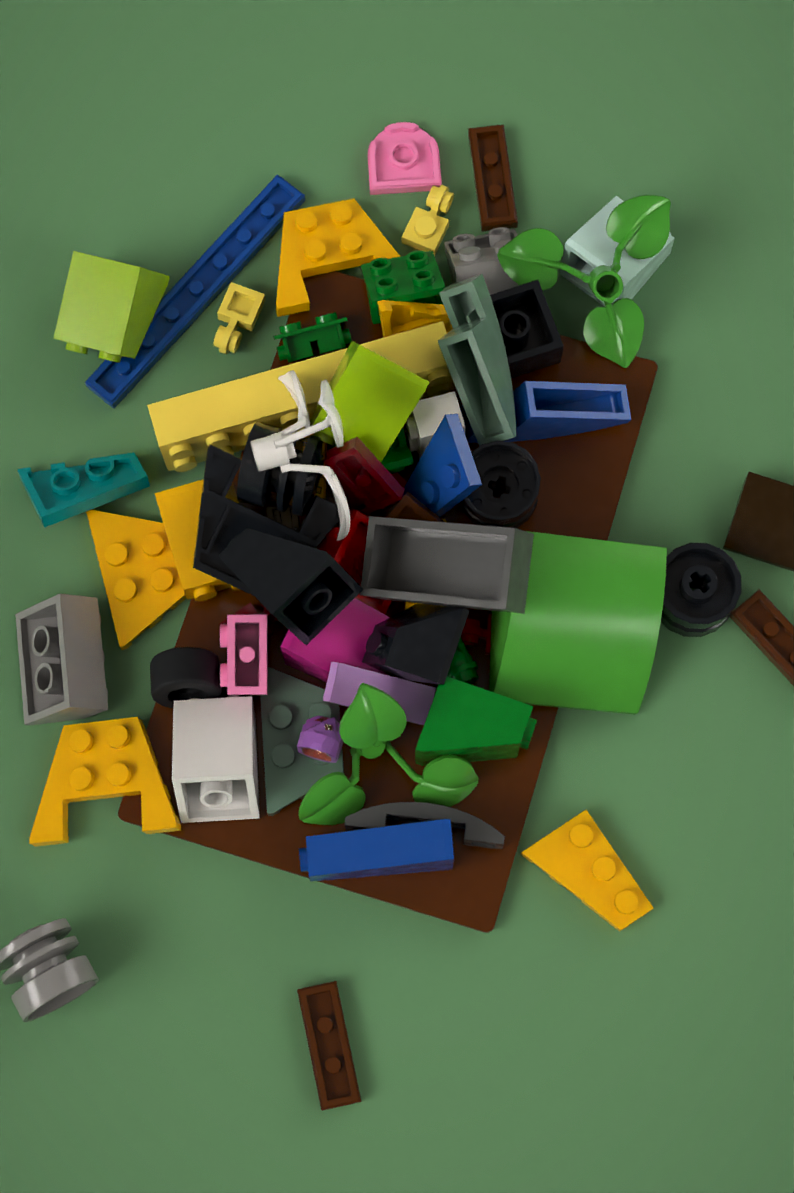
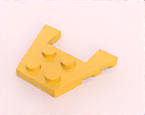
M354 198L284 212L276 299L277 317L310 310V301L303 278L358 267L362 264L370 263L377 258L391 259L401 257Z
M139 717L63 725L29 837V844L36 847L69 843L68 803L132 795H141L142 832L155 834L181 831L179 818L175 815L170 802L171 797L168 788L163 783L157 766L158 761L144 723Z

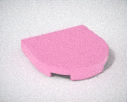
M397 122L387 125L369 144L368 171L370 195L428 192L433 185L437 187L442 185L438 144L434 137H431L426 131L419 128V125L410 122Z

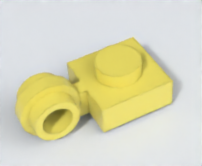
M433 185L426 200V206L431 208L430 212L419 207L415 208L401 237L402 244L424 252L432 251L434 256L436 255L449 227V220L438 216L440 212L447 214L451 207L454 193L449 192V187Z
M233 282L230 283L217 312L218 320L228 323L227 327L219 326L214 338L213 346L218 347L219 352L226 355L229 352L234 354L237 352L242 339V333L237 331V328L253 330L265 303V294Z

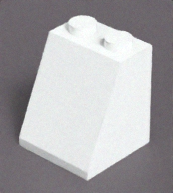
M234 695L226 698H190L188 700L174 701L172 783L181 823L260 819L256 718L252 696L241 697Z

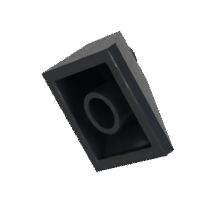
M417 603L375 625L373 633L367 640L366 652L362 662L396 678L444 685L470 610L463 607Z

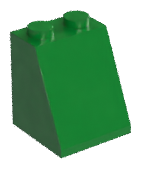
M447 676L444 685H438L415 749V763L426 766L432 760L443 755L460 756L468 762L517 758L520 748L528 750L537 723L536 719L530 718L533 706Z

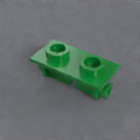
M333 312L315 317L316 325L302 328L300 321L280 326V334L273 336L274 340L282 339L283 345L276 347L280 361L287 360L290 363L313 356L310 342L316 340L320 354L346 348L345 344L352 341L348 328L341 329L340 323L347 321V317L338 319L337 313Z

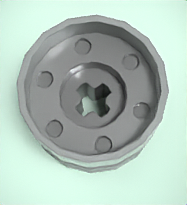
M66 918L31 928L14 938L7 946L0 950V970L8 969L1 976L3 984L24 982V985L11 996L24 1022L33 1021L59 1009L87 992L99 981L86 955L71 959L66 958L79 944L76 936L64 938L72 930Z

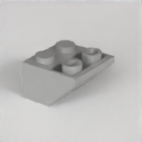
M499 227L490 230L488 234L479 236L461 234L455 236L451 241L444 242L452 284L483 274L490 295L519 286L505 273L497 256L498 250L518 235L515 229L510 230L506 227Z

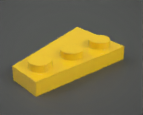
M584 810L521 852L524 858L542 869L551 879L574 894L583 904L619 932L654 909L587 810Z

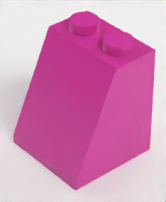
M354 598L307 645L288 630L280 646L285 664L326 683L331 662H339L389 675L362 661L366 652L367 640L373 633L375 625L390 617Z

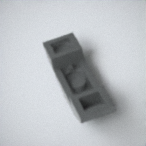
M388 803L369 807L345 817L346 831L385 827L387 820L417 823L451 819V828L465 829L463 845L502 850L505 836L494 827L471 814L431 803Z

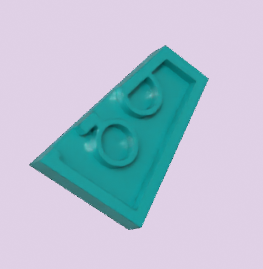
M135 452L91 458L86 462V465L66 467L65 462L51 464V470L32 472L31 467L17 469L44 528L150 487L148 476Z

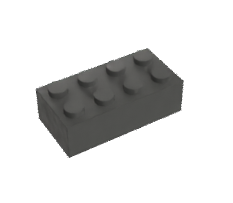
M369 516L361 579L363 590L360 592V595L381 600L525 614L534 534L508 527Z

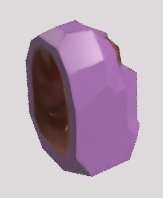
M315 716L308 719L300 733L297 744L298 752L309 758L336 763L344 742L339 733L340 723L337 722L335 717Z

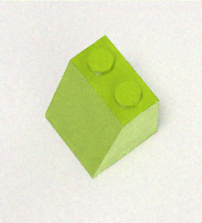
M73 251L53 339L67 342L66 350L87 354L88 348L99 350L98 358L117 363L121 362L122 356L135 359L166 290L170 276L142 267Z
M351 341L329 383L334 395L335 407L341 418L344 443L358 437L381 462L430 382L362 345ZM319 404L310 420L311 426L324 421L327 416V412ZM331 426L313 435L321 437L322 441L332 446L336 443Z

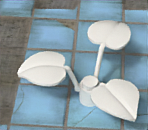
M291 370L279 376L278 379L287 388L298 407V420L295 424L278 433L250 441L252 452L259 472L280 466L282 473L299 471L321 473L324 475L331 487L340 520V530L337 541L344 539L349 533L350 510L337 475L329 466L292 464L289 459L296 458L294 441L330 426L337 447H342L344 445L341 418L335 407L332 389L326 379L321 381V395L318 404L325 409L327 416L324 421L310 426V418L302 385L295 371Z

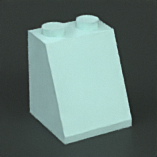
M615 196L566 241L562 263H566L585 274H590L598 266H611L613 264L615 249L619 243L613 241L607 235L606 224L614 208L624 202L622 199ZM670 231L663 249L651 258H633L624 248L620 260L621 269L618 271V275L623 281V290L613 303L621 298L632 299L669 256L675 239L671 236ZM560 270V275L598 303L605 306L604 301L598 299L591 291L588 283L583 282V280L564 270Z

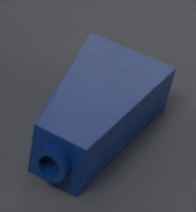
M451 819L307 836V847L299 848L301 872L308 871L310 881L453 870L454 863Z

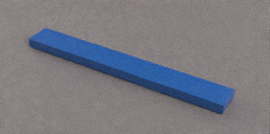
M277 174L161 299L136 358L122 356L120 363L105 360L85 381L86 387L114 409L283 226L284 212L297 210L305 202V195Z

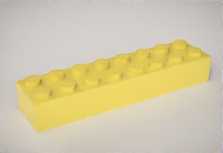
M443 321L360 344L429 381L430 383L420 399L450 393L451 390H455V384L437 342L447 334ZM348 348L147 405L168 472L172 470L177 472L189 471L195 468L197 463L206 461L209 444L232 455L235 452L244 450L249 434L256 422L279 427L282 430L295 424L298 420V407L287 388L278 379L279 376L286 374L288 371L294 370L302 385L311 420L320 399L321 381L327 379L328 383H330Z

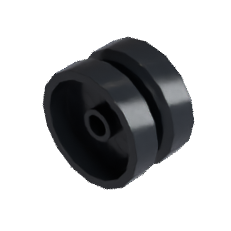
M689 543L675 548L666 558V579L661 623L668 630L684 637H702L717 631L730 617L742 593L741 574L735 561L724 550L708 543Z

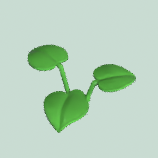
M641 195L627 199L616 206L610 213L606 224L607 235L613 241L619 243L615 249L613 264L611 266H598L590 274H585L566 263L559 262L563 255V245L553 232L544 228H532L518 234L498 250V260L505 273L518 285L538 280L542 291L550 289L557 282V269L564 270L583 280V282L588 283L591 291L598 299L604 301L605 306L595 307L587 314L583 324L584 339L594 352L623 368H627L635 358L642 342L644 316L639 306L632 299L621 298L613 303L623 290V281L618 275V271L621 269V254L625 248L631 257L646 259L655 256L663 249L670 231L671 202L663 196Z
M361 683L353 702L344 713L339 725L341 739L345 744L352 747L350 749L352 755V775L348 779L341 772H333L320 778L309 789L302 800L298 817L304 823L336 825L344 823L345 817L360 811L366 799L364 790L360 786L355 785L359 781L360 756L368 759L377 758L384 752V749L387 750L408 776L418 783L412 792L415 802L451 807L464 800L478 784L479 777L466 759L456 755L438 757L425 766L422 775L417 774L390 743V741L398 738L406 727L407 717L403 708L387 693L371 685Z

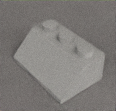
M57 594L15 614L24 724L31 726L85 719L108 710V690L106 688L104 671L105 656L102 649L101 616L99 614L98 598Z

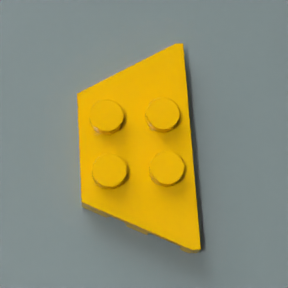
M91 509L86 511L119 647L121 650H125L148 627L151 629L161 621L167 611L174 610L186 599V595L182 588L163 523Z

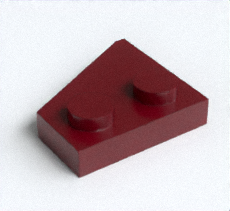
M358 437L345 442L342 447L336 446L327 450L324 459L325 466H329L337 475L347 498L349 510H358L362 514L367 515L402 500L405 489Z

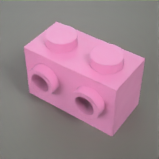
M227 615V624H220V648H227V663H220V687H227V695H268V616Z

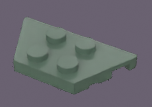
M268 667V695H260L267 815L274 816L281 809L296 800L303 799L309 789L320 778L333 772L344 774L342 749L336 763L309 758L297 750L302 727L308 719L315 716L335 717L337 722L340 723L339 704L323 701L325 689Z

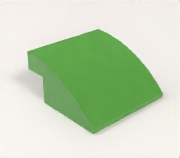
M526 531L533 533L534 538L525 614L500 611L491 612L489 691L529 705L638 714L649 681L660 631L665 591L667 548Z

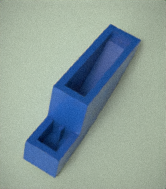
M524 381L513 391L516 436L505 440V442L567 436L628 423L631 421V413L626 385ZM462 404L460 410L465 423L467 442L478 443Z

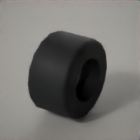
M198 647L172 648L155 655L150 662V683L153 700L161 706L173 708L174 701L219 698L222 693L219 657L212 651Z

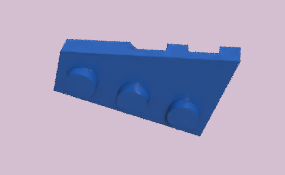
M458 413L445 414L404 487L403 496L407 492L411 493L438 517L444 515L482 485Z

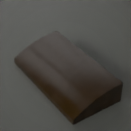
M748 472L723 549L794 572V486Z

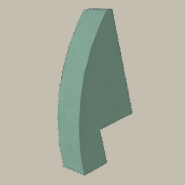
M483 274L451 284L439 292L453 329L437 341L479 446L497 440L505 441L516 436L514 395L506 349L491 296Z

